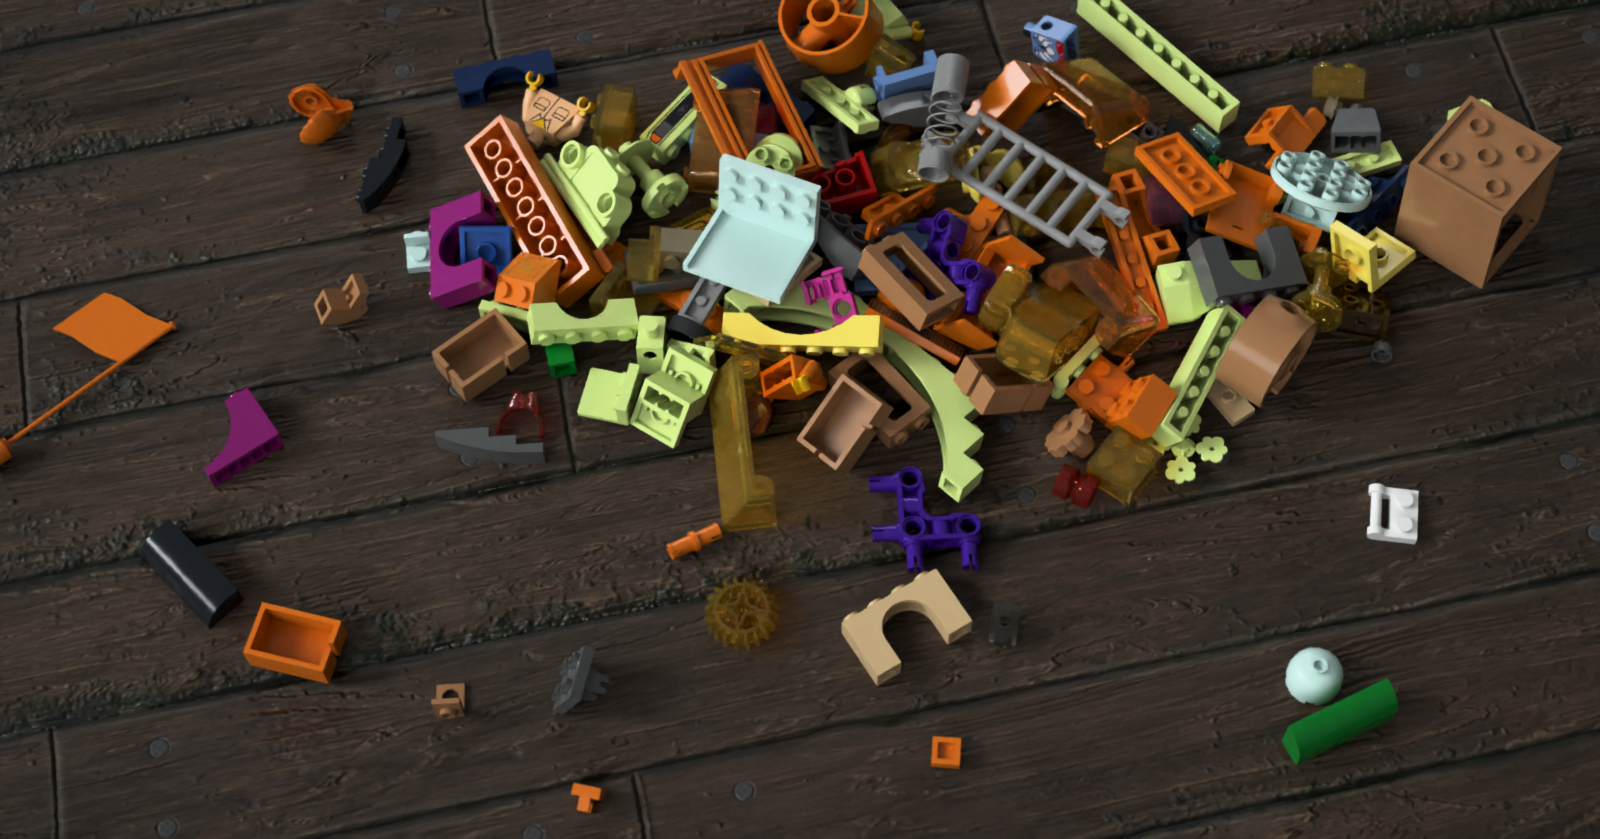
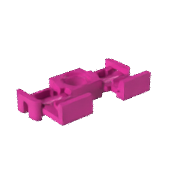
M841 266L823 271L821 276H826L827 278L822 279V277L800 282L807 305L817 303L816 300L820 298L829 301L835 322L832 328L837 324H842L853 315H860L854 293H849L843 275V270H846V268ZM809 287H811L814 300H812V296H811ZM842 301H847L851 306V311L847 316H842L838 312V304ZM823 328V329L815 330L814 332H815V333H819V332H822V331H825V330H824V328Z

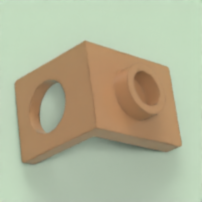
M464 683L437 685L436 699L431 700V705L437 718L453 719L465 716ZM448 691H455L458 693L459 698L443 699V696Z

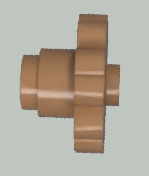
M1082 408L1074 409L1069 415H1063L1054 424L1053 431L1046 437L1045 446L1055 458L1064 457L1068 451L1073 456L1084 458L1093 450L1095 442L1089 434L1093 423L1090 415Z

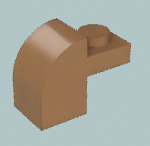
M352 273L342 289L322 290L314 303L321 325L345 324L360 318L368 311L365 300L369 295V288L364 281L362 273Z

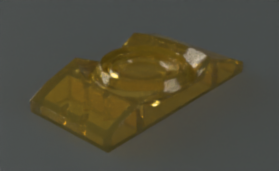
M955 131L942 132V133L952 134V133H955ZM934 132L936 136H944ZM958 132L956 135H953V136H945V137H949V138L955 140V138H956L961 132ZM938 138L948 145L952 143L948 139ZM969 139L953 157V164L961 169L969 161ZM924 140L914 142L894 141L871 154V175L877 189V197L889 195L894 191L898 193L957 180V178L950 175V178L946 181L932 182L919 176L917 169L920 153L923 149L921 144Z

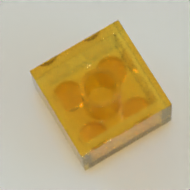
M605 84L603 93H599L597 97V113H593L591 117L590 128L594 129L593 143H596V146L603 149L611 147L620 154L618 151L620 146L625 142H632L638 120L635 88Z
M1117 425L1088 461L1084 478L1129 507L1159 469L1162 453Z

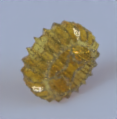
M1014 263L1006 267L984 301L978 314V323L982 324L989 331L1001 332L1008 325L1022 303L1032 283V274L1027 269Z
M747 576L743 579V582H739L738 578L734 577L733 584H729L724 580L723 589L715 586V595H709L707 598L709 604L704 606V611L707 613L704 616L705 623L709 624L708 632L710 634L715 633L714 639L717 642L724 639L723 645L726 648L731 643H734L736 651L740 648V644H745L747 650L750 649V643L752 642L759 647L761 645L760 638L768 640L770 638L768 631L775 632L776 624L774 622L779 621V614L776 613L779 610V605L774 602L775 595L773 593L768 594L769 587L767 585L760 587L758 579L752 584L749 583ZM738 597L736 601L728 603V601ZM748 598L757 601L763 609H758V606L751 605L748 602ZM744 605L745 611L741 616V621L739 622L740 611H742V607ZM720 617L734 623L735 629L726 626ZM756 624L754 627L745 630L748 625Z

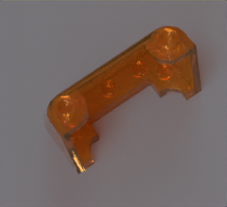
M1085 57L1045 62L1041 65L1058 86L1044 103L1049 106L1061 99L1084 118L1085 128L1088 130L1093 128L1097 138L1094 139V143L1101 149L1150 120V103L1148 99L1102 66L1097 59Z
M718 89L749 154L754 149L761 89ZM694 97L693 110H697L690 165L689 167H684L683 178L687 182L688 191L716 194L715 191L719 190V160L722 154Z
M1088 254L1054 263L1040 275L1048 286L1057 290L1062 289L1068 295L1076 290L1081 291L1105 316L1096 326L1095 335L1098 342L1108 352L1123 358L1130 357L1159 328L1160 320L1157 313L1104 256H1101L1099 259L1093 254Z

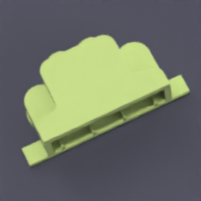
M571 140L563 146L558 163L550 153H546L543 159L540 160V163L596 247L601 250L605 244L612 245L620 234V227L631 214L632 202L629 198L635 190V181L630 175V169L621 163L618 159L619 154L613 148L606 147V149L595 145L587 147L580 142Z

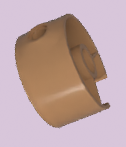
M1274 294L1267 295L1251 312L1231 341L1218 366L1215 376L1216 380L1262 408L1264 398L1268 392L1271 391L1278 395L1291 378L1308 351L1317 333L1319 323L1295 303L1279 298Z

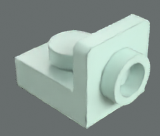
M414 231L404 234L408 273L429 272L430 232Z

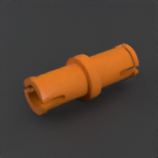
M715 522L699 531L694 532L692 530L687 532V536L666 544L671 559L675 560L691 551L698 552L702 550L703 546L722 539L723 535L720 527Z

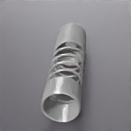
M943 54L937 61L931 95L933 104L929 106L930 116L926 120L928 128L924 131L926 139L922 143L923 149L920 153L917 169L920 177L932 182L946 181L951 175L954 154L944 148L954 147L956 142L945 136H953L958 133L955 127L947 124H957L960 122V118L948 112H959L962 110V106L959 103L964 100L970 69L968 59L959 54ZM937 103H943L948 105L956 104L960 107V109H944L938 106ZM935 105L937 108L947 112L932 114L931 108ZM934 115H952L958 121L947 122L936 118ZM933 117L934 119L946 124H935L930 126L929 119ZM932 127H950L956 132L952 134L942 133ZM931 129L934 132L944 136H933L928 138L927 131ZM930 139H948L953 142V145L937 144ZM928 140L939 147L931 146L925 148V143Z

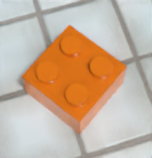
M1155 374L1139 377L1134 381H1128L1120 390L1121 397L1118 402L1112 404L1106 413L1108 418L1103 425L1127 443L1151 437L1178 395V392Z

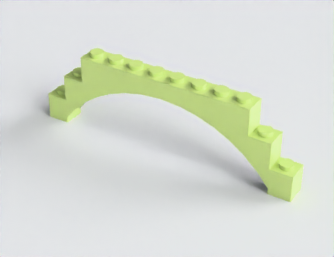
M800 283L785 295L780 305L774 303L769 308L752 295L734 288L725 294L723 307L725 312L750 313L758 321L793 322L821 329L824 328L825 330H829L835 325L829 301L820 298L816 300L817 303L807 305ZM810 287L809 290H810V293H811V296H812V300H814V297H813V294H812V290H811V287ZM854 295L859 314L864 315L868 305L858 295ZM842 301L838 304L839 314L847 316L850 313L851 306L847 301ZM884 327L883 353L880 354L931 406V418L937 430L943 458V471L938 487L959 503L980 484L984 470L976 460L970 459L980 449L984 433L981 432L980 428L971 423L980 413L970 402V397L964 395L953 381L955 373L950 372L937 358L930 356L920 346Z

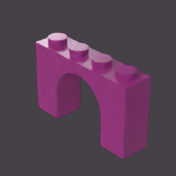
M481 190L430 210L429 292L431 299L445 309L496 291L497 268L484 258L480 257L459 266L454 265L455 253L460 245L459 227L461 225L496 224V202Z

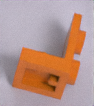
M1274 212L1269 228L1288 225L1292 238L1301 241L1297 250L1301 254V264L1308 267L1323 230L1311 223H1304L1293 219L1289 215Z

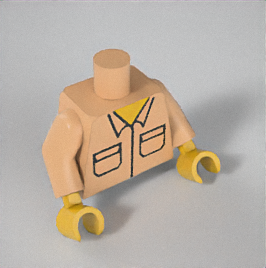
M529 71L526 74V81L530 86L526 88L523 100L522 120L525 123L526 132L529 134L526 139L532 149L537 150L542 142L552 147H557L562 142L579 136L588 118L586 116L587 113L595 111V103L590 101L585 108V104L588 101L587 97H580L576 106L543 88H540L538 91L537 87L543 84L544 77L542 74H538L537 81L533 82L534 72Z

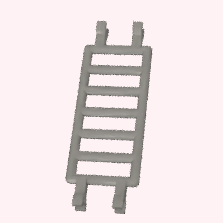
M955 104L948 105L946 109L959 110L960 107ZM963 110L948 112L957 115L960 118V122L957 124L964 128L954 140L956 145L944 148L951 151L954 155L981 124L993 130V133L962 169L952 164L951 175L1065 247L1072 248L1078 242L1086 247L1091 254L1100 259L1106 250L1104 246L1107 244V241L1101 237L1093 236L1086 231L1094 220L1102 213L1121 229H1124L1129 223L1127 218L1131 212L1110 202L1113 198V193L984 112H978L974 117ZM952 115L945 116V119L949 122L958 121V119ZM930 130L927 131L928 138L936 136ZM924 134L921 136L922 140L926 139ZM1002 137L1013 142L1015 145L983 182L971 175ZM938 138L930 139L937 144L948 145ZM928 140L925 143V148L931 146L939 147ZM1023 150L1034 155L1036 158L1005 195L992 188ZM1044 163L1057 170L1026 209L1013 202ZM1066 176L1079 183L1048 222L1034 215ZM1089 189L1100 196V198L1068 236L1056 227L1086 190Z

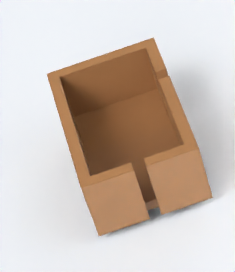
M494 308L431 352L436 368L449 383H452L453 388L466 403L507 375L506 369L509 368L512 372L530 359L526 341L497 308Z
M1026 351L1013 354L1006 352L966 355L953 379L961 389V392L970 397V402L981 415L1020 412L1021 410H1042L1055 386L1039 367L1031 366L1026 362L1027 358H1031ZM1013 358L1020 363V366H1009L1006 364L1005 359ZM1039 372L1046 379L1044 381L1035 380L1030 376V373Z
M842 373L796 440L814 454L819 455L818 457L834 470L848 474L877 432L873 430L874 427L881 428L894 408L858 380Z

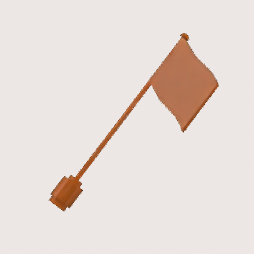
M102 293L52 328L53 331L73 337L95 353L117 363L8 441L2 437L0 439V466L12 458L10 454L13 450L11 444L172 329L175 331L177 324L173 321L166 323L146 315L122 298Z

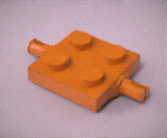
M1099 354L1067 388L1065 393L1076 402L1079 409H1084L1091 417L1104 424L1108 418L1106 415L1108 409L1112 404L1118 402L1121 397V388L1128 381H1133L1127 375V372L1135 365V361L1133 359L1130 361L1131 357L1127 356L1117 366Z

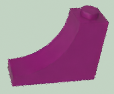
M248 388L233 393L224 401L231 418L229 438L216 459L203 468L214 487H217L285 446L280 434Z

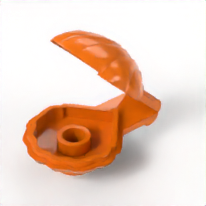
M312 83L304 84L292 89L288 95L289 104L295 111L304 116L311 117L299 135L300 141L305 144L317 145L331 138L342 124L350 122L353 103L350 100L332 97L319 85Z

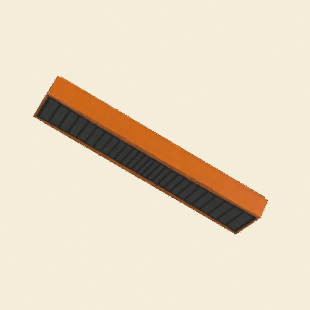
M874 298L869 302L864 315L881 316L885 322L884 327L957 366L964 351L963 347L928 328L918 331L904 315L892 310Z

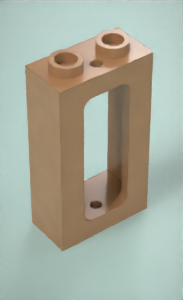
M903 231L893 236L888 235L881 242L875 245L870 244L863 249L862 257L857 267L918 331L957 312L964 294ZM895 254L937 299L933 301L926 299L887 257Z
M854 352L828 371V384L833 387L842 373L854 378L872 365L911 406V410L897 420H891L888 417L881 428L875 426L873 429L877 432L876 436L890 450L896 444H903L916 429L921 430L930 422L931 406L880 353H875L873 357H864Z

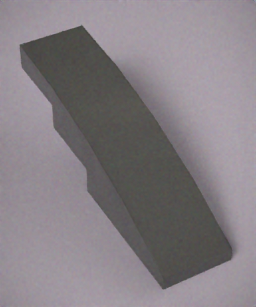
M489 427L435 431V438L439 448L462 456L499 463L546 464L543 442L518 444L516 435L491 436Z

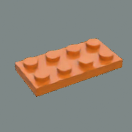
M1179 132L1135 147L1134 155L1192 217L1236 201L1237 193Z

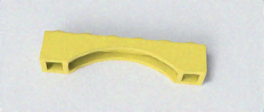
M723 312L721 344L730 353L742 354L745 350H754L757 354H770L771 350L780 351L781 354L795 355L796 351H806V354L814 356L822 355V352H833L832 354L836 356H848L849 352H857L860 356L873 357L875 353H883L885 322L879 315H853L842 324L829 330L815 334L797 335L771 329L759 322L750 313Z

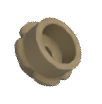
M1328 96L1322 114L1329 117V120H1332L1334 116L1336 117L1337 111L1342 108L1343 103L1339 102V96H1336V98Z

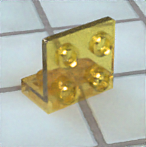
M617 261L590 297L589 305L591 315L596 317L603 312L608 299L634 298L639 321V317L642 315L652 316L662 303V297L656 293L634 295L630 279L628 278L627 267Z

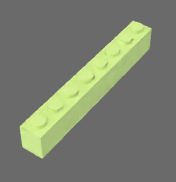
M1078 0L1077 13L1217 133H1220L1236 120L1240 102L1120 0Z

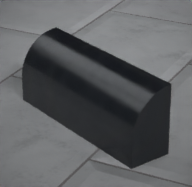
M170 519L158 527L144 542L140 552L141 558L209 629L244 601L239 590Z

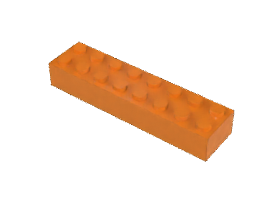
M500 114L469 141L464 148L507 224L512 226V233L523 252L562 260L555 302L569 308L604 279L606 275L594 258L590 247L518 123Z

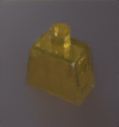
M884 33L870 53L864 75L873 79L876 76V66L882 65L885 75L913 69L916 56Z

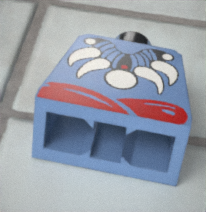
M1048 15L1044 16L1037 24L1028 22L1025 25L1023 35L1032 39L1033 53L1065 74L1079 60L1078 26Z

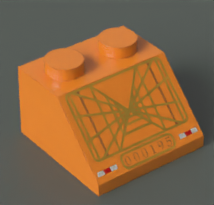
M520 252L498 275L494 301L529 309L530 304L555 302L562 260Z

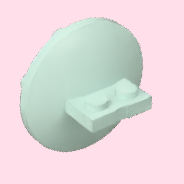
M1313 150L1311 153L1283 151L1281 155L1274 159L1270 169L1273 180L1288 193L1281 214L1289 215L1293 219L1304 223H1311L1328 233L1337 212L1350 213L1364 210L1372 199L1373 193L1370 181L1364 179L1360 174L1351 169L1347 161L1341 159L1332 160L1320 151Z

